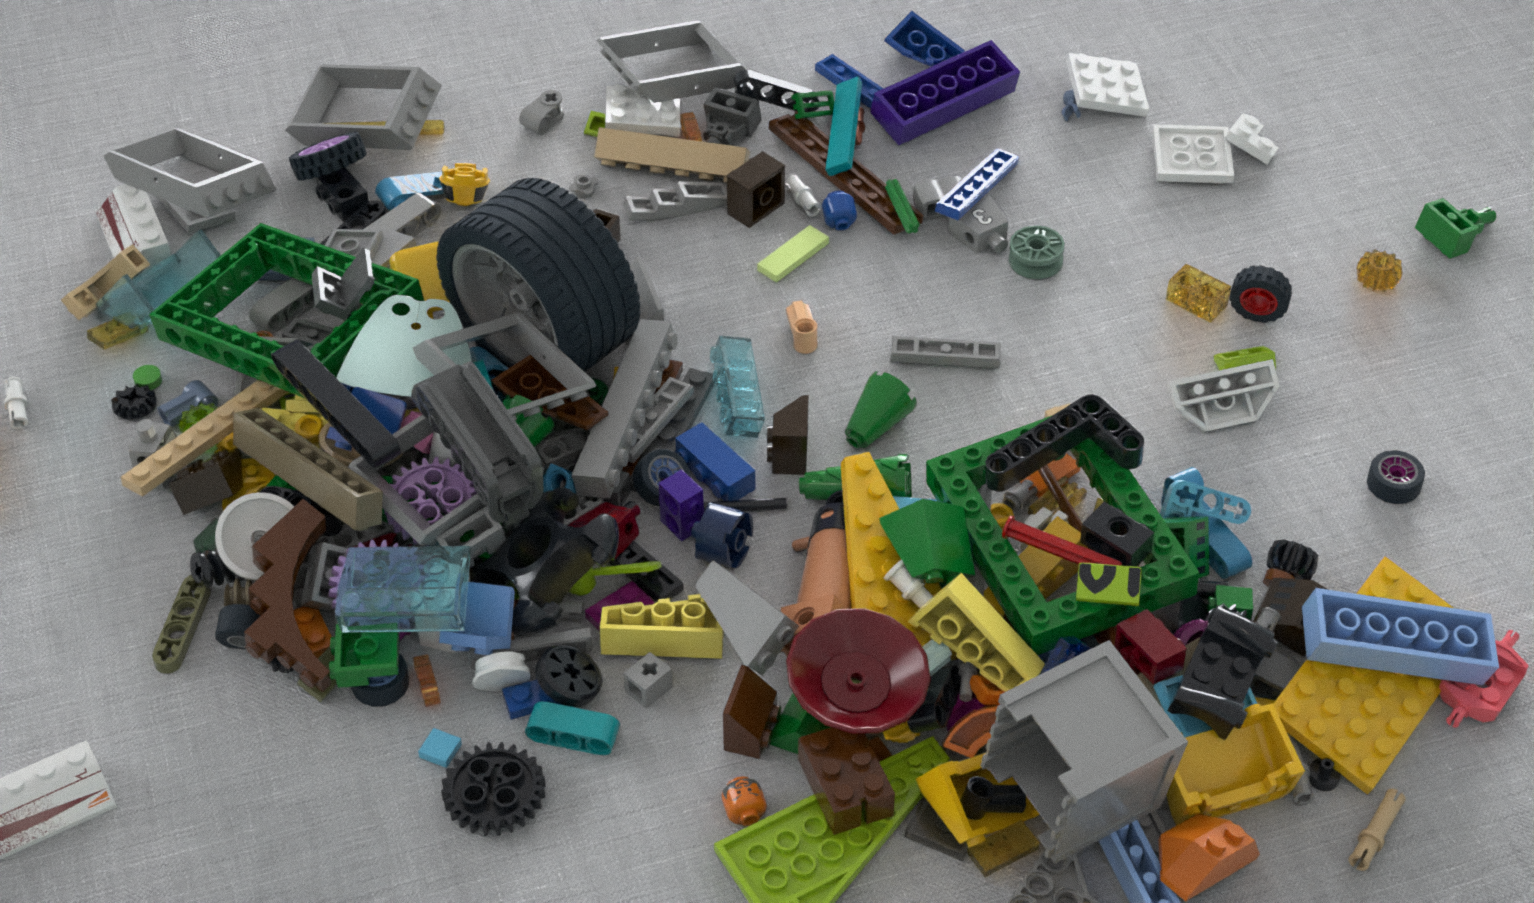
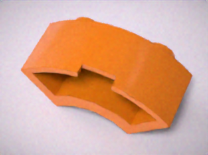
M998 705L976 709L959 719L946 734L942 742L943 747L969 758L974 757L979 748L987 744L988 739L991 738L990 730L992 725L995 724V713Z

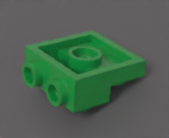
M398 619L336 624L335 637L330 638L331 654L335 655L334 661L329 662L331 680L336 679L338 688L369 685V677L398 675Z

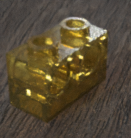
M1186 263L1169 279L1166 300L1211 323L1228 306L1231 286Z

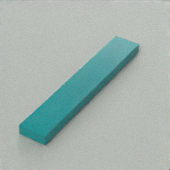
M859 76L839 83L836 86L825 169L829 176L852 169L862 81Z

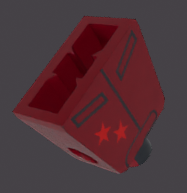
M633 501L627 502L624 506L608 502L601 503L568 524V526L583 527L603 513L614 517L619 527L616 559L636 539L640 532L636 517L641 514L639 506Z

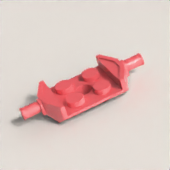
M1508 630L1502 641L1495 640L1499 668L1485 682L1488 687L1480 688L1475 684L1441 680L1439 685L1441 699L1453 708V711L1446 719L1449 725L1454 721L1452 727L1456 728L1462 719L1468 716L1483 723L1496 719L1526 675L1529 667L1512 648L1519 639L1517 632L1511 636L1513 630Z

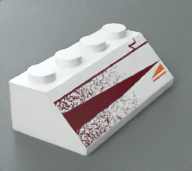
M128 184L116 186L96 212L113 258L133 244L150 263L138 276L174 266L168 241L147 192Z
M87 740L0 778V860L117 808Z

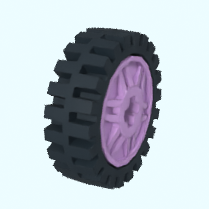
M349 132L305 147L289 157V162L296 179L304 181L320 177L324 174L327 175L332 171H338L340 168L356 163L358 160L363 159L367 152L359 132Z

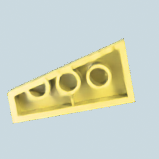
M962 573L927 601L908 621L914 627L918 628L920 626L931 634L930 638L939 645L944 643L957 653L956 657L964 663L970 662L979 668L982 676L1004 692L1038 676L1046 665Z
M700 594L688 595V600L670 602V598L658 599V602L653 605L646 606L642 602L602 607L600 622L601 654L645 656L651 652L655 656L722 659L724 631Z

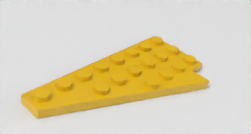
M870 452L844 457L841 462L851 609L865 608L891 616L912 631L923 647L931 640V634L922 627L918 626L916 628L908 622L920 608L911 599L909 601L902 597L903 593L890 580L886 581L884 579L888 571L901 558L882 528L879 518L899 510V507ZM924 580V587L933 596L941 590L939 583L930 584ZM949 648L952 653L951 661L959 659L956 657L957 653Z

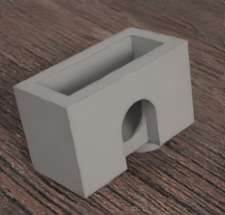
M487 506L436 537L441 555L448 565L467 569L475 565L473 559L484 552H488L489 555L493 554L506 540L502 526L490 517ZM473 530L474 536L469 541L460 542V537L465 532Z

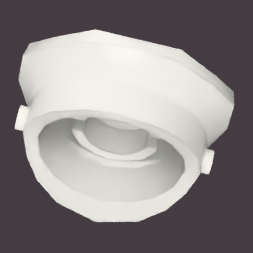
M498 652L480 658L475 663L476 675L473 678L472 686L478 690L502 691L503 688L529 681L530 669L524 663V655L517 652Z

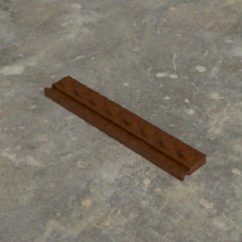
M795 111L792 116L787 114L769 121L768 129L841 191L850 194L854 198L855 203L893 235L905 231L885 189L887 184L854 157L852 169L833 176L828 175L825 169L830 137L807 118L795 119V114H798V111ZM910 204L919 224H922L924 215Z

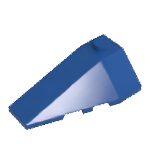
M913 11L884 40L902 55L930 67L965 52L963 48Z

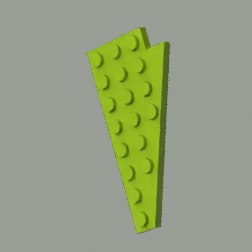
M931 736L879 762L895 792L894 816L866 824L864 820L865 801L861 802V826L833 835L822 809L813 794L714 843V851L749 903H835L922 799L923 794L920 792L915 779L938 765L949 762L950 758L935 738Z

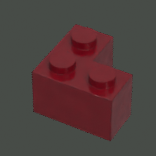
M1148 609L1117 624L1114 647L1136 675L1142 672L1154 685L1183 670L1187 648Z

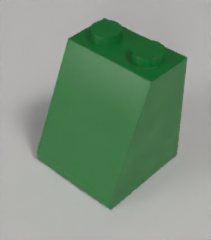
M921 499L879 518L882 528L903 560L912 578L923 579L926 583L930 584L942 582L947 585L960 573L966 578L975 576L963 506Z

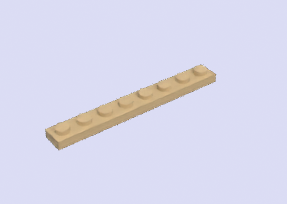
M257 380L120 477L122 486L143 497L232 433L235 412L267 408L287 394L288 391Z

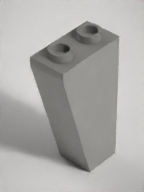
M712 561L695 586L743 663L763 676L766 670L774 664L777 655L783 647L791 641L799 625L728 570Z

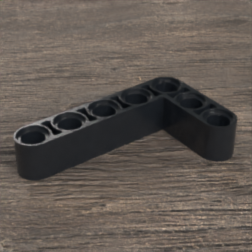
M1088 394L990 454L985 461L986 485L989 489L996 492L1008 490L1088 438L1122 468L1135 469L1143 462L1144 437L1104 399L1098 395Z

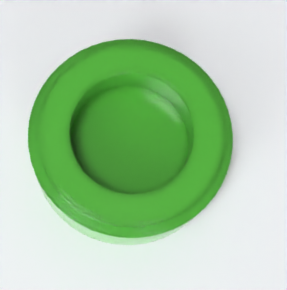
M143 365L134 371L133 380L134 384L138 383L140 387L148 385L150 390H153L162 383V376L157 366Z

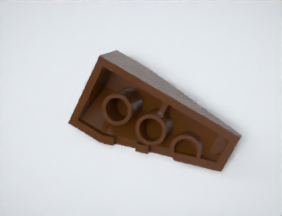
M528 355L491 380V384L506 397L510 395V399H513L515 395H520L535 401L568 390L531 355ZM589 396L571 402L570 398L563 400V405L548 410L547 405L541 407L543 409L542 413L585 430L590 429L608 416V411Z

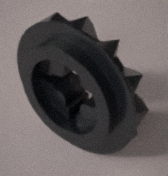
M136 383L131 388L125 385L124 391H116V397L111 399L112 410L122 419L134 420L145 417L156 407L157 398L155 392L151 391L148 385L140 387ZM133 398H138L135 399L134 403H132L131 406L129 402L132 401Z

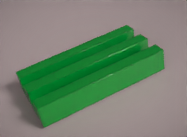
M832 90L791 95L792 100H796L793 108L798 111V114H795V119L833 115L834 97ZM828 98V101L803 103V99ZM829 106L830 109L814 112H805L804 110L806 108Z

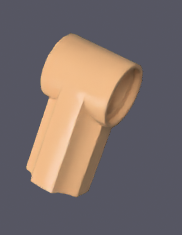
M802 300L794 301L786 308V315L794 339V349L802 354L812 353L817 349V323L813 320L808 304L803 303Z

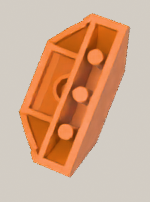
M1197 814L1160 835L1158 839L1161 866L1160 881L1186 902L1256 860L1260 855L1256 841L1245 833L1242 827L1230 820Z

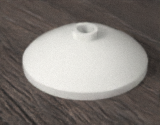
M251 493L230 503L222 512L215 531V544L223 563L242 578L252 581L258 580L264 573L253 563L252 545L254 544V539L262 537L294 506L282 497L270 493Z

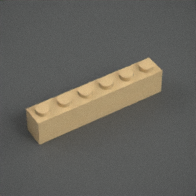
M599 127L594 157L601 161V165L616 167V163L626 164L625 168L639 171L640 167H647L653 173L664 174L665 170L674 171L675 176L689 177L690 173L697 174L699 179L713 181L714 177L723 178V182L727 183V175L749 160L750 151L744 147Z

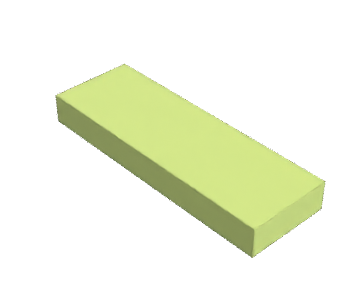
M809 225L757 264V271L777 283L828 245L829 236Z

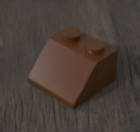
M741 665L723 711L724 751L760 759L763 749L770 746L773 730L770 729L773 723L777 724L779 721L781 706L777 705V691L745 665Z

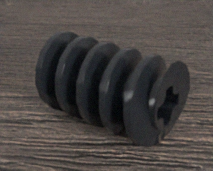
M217 548L214 551L196 552L191 556L190 570L197 584L202 581L206 588H210L213 586V580L217 586L223 585L224 578L228 583H234L235 576L240 581L245 580V578L232 572L223 563Z

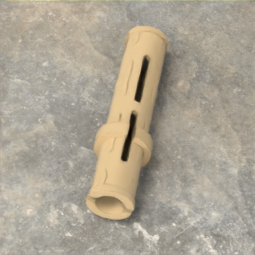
M1388 789L1372 820L1367 828L1360 832L1357 838L1359 843L1348 859L1350 865L1354 867L1357 860L1361 858L1356 868L1357 870L1366 871L1369 868L1375 853L1379 852L1384 846V837L1400 808L1405 803L1406 799L1403 793L1399 794L1396 801L1393 800L1398 792L1396 789Z

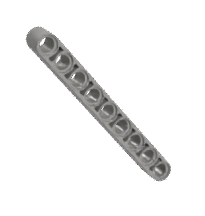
M416 193L363 230H382L383 235L390 230H394L415 237L438 220L441 214V206L423 194ZM294 278L289 279L252 306L249 313L250 319L269 333L278 332L290 324L295 317H300L315 306L313 285Z

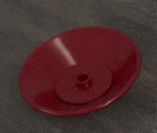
M865 608L836 609L812 619L794 637L786 659L789 687L801 707L825 726L851 734L882 733L905 723L924 703L931 681L927 654L914 633L891 616ZM851 680H858L861 683L856 684L853 683Z

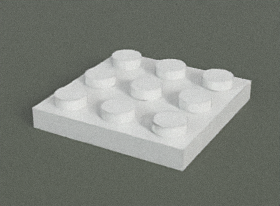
M1068 53L1066 65L1077 107L1143 117L1147 116L1150 109L1136 63Z
M619 84L606 86L605 128L644 134L680 136V98L653 103L645 94L640 97L631 87Z
M1153 125L1152 135L1157 181L1233 184L1234 169L1231 145L1228 140L1224 139L1229 132L1228 127Z

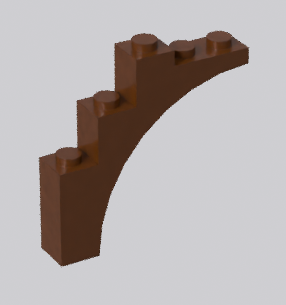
M302 499L252 545L253 563L264 574L248 588L249 605L261 616L244 631L245 648L254 658L259 659L261 657L268 664L277 657L278 661L285 668L290 669L292 667L300 674L301 680L308 687L313 688L315 686L323 693L331 685L330 671L314 656L301 636L293 612V595L300 567L311 547L326 531V521L322 513Z

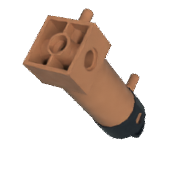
M843 490L833 493L827 499L826 505L819 508L815 513L810 536L792 542L794 551L808 549L797 602L796 604L781 607L780 610L799 625L791 641L780 651L784 652L786 656H788L794 637L812 619L836 609H851Z

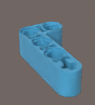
M1190 467L1165 479L1161 499L1162 506L1167 490L1174 481L1185 480L1204 486L1203 478L1196 468ZM1185 486L1182 490L1177 489L1176 495L1180 497L1179 501H1181L1182 497L1195 501L1196 495L1186 492ZM1202 500L1203 507L1206 510H1210L1211 508ZM1192 511L1191 517L1208 515ZM1173 513L1170 514L1167 518L1179 517V515ZM1208 516L1209 565L1221 578L1227 579L1251 568L1252 557L1244 544L1221 519Z

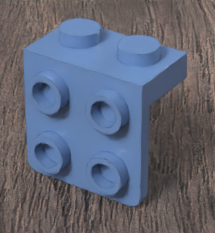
M467 582L464 586L461 630H440L439 643L451 644V650L470 651V647L475 648L474 653L481 655L493 654V649H510L514 589L508 586Z

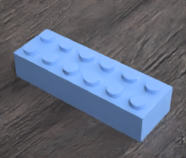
M1315 588L1302 606L1307 660L1477 685H1483L1499 668L1492 617L1489 613Z

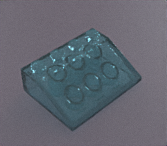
M349 547L338 585L335 618L342 633L465 631L471 547Z

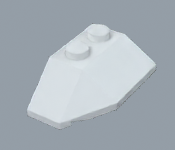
M1273 359L1168 382L1175 410L1203 432L1257 421L1280 386Z

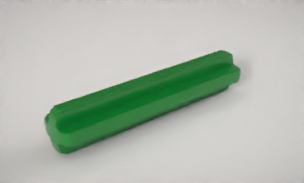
M897 179L887 180L885 189L906 233H917L920 224Z

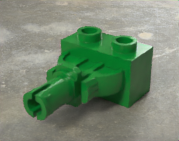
M1440 198L1425 203L1414 228L1451 259L1468 253L1476 235L1483 231L1485 224L1495 222L1497 216L1494 210L1491 211V207H1486L1479 211H1475L1472 208L1468 209V211L1466 208L1458 210L1447 200Z

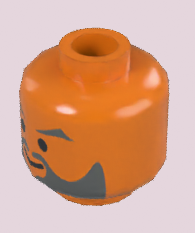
M744 776L734 778L728 782L722 792L721 798L727 817L735 824L750 826L758 822L766 812L767 804L761 786L754 779Z

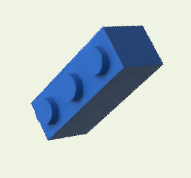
M702 422L675 438V452L685 460L696 479L700 482L703 481L717 498H721L723 501L739 500L756 489L755 469Z

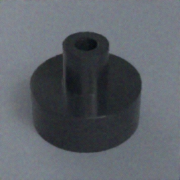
M1318 758L1310 764L1309 782L1318 790L1331 791L1338 786L1341 773L1333 769L1334 762L1331 759L1325 758L1322 760Z

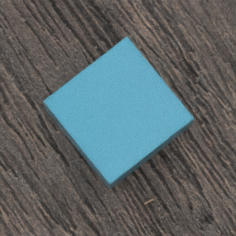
M433 728L418 751L419 758L447 768L462 745L461 738Z

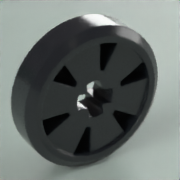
M565 644L551 646L545 650L536 664L535 673L540 687L550 698L562 705L570 707L585 706L596 697L602 687V675L598 665L587 653L577 647Z

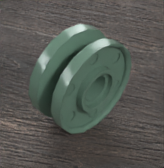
M1033 225L1017 230L1010 240L1009 264L1011 269L1018 275L1030 279H1044L1057 274L1062 268L1065 242L1063 237L1056 230L1046 226Z

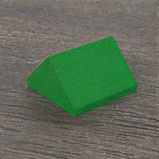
M792 694L780 715L778 723L773 728L770 745L798 755L799 737L831 727L825 726L805 711L795 695Z

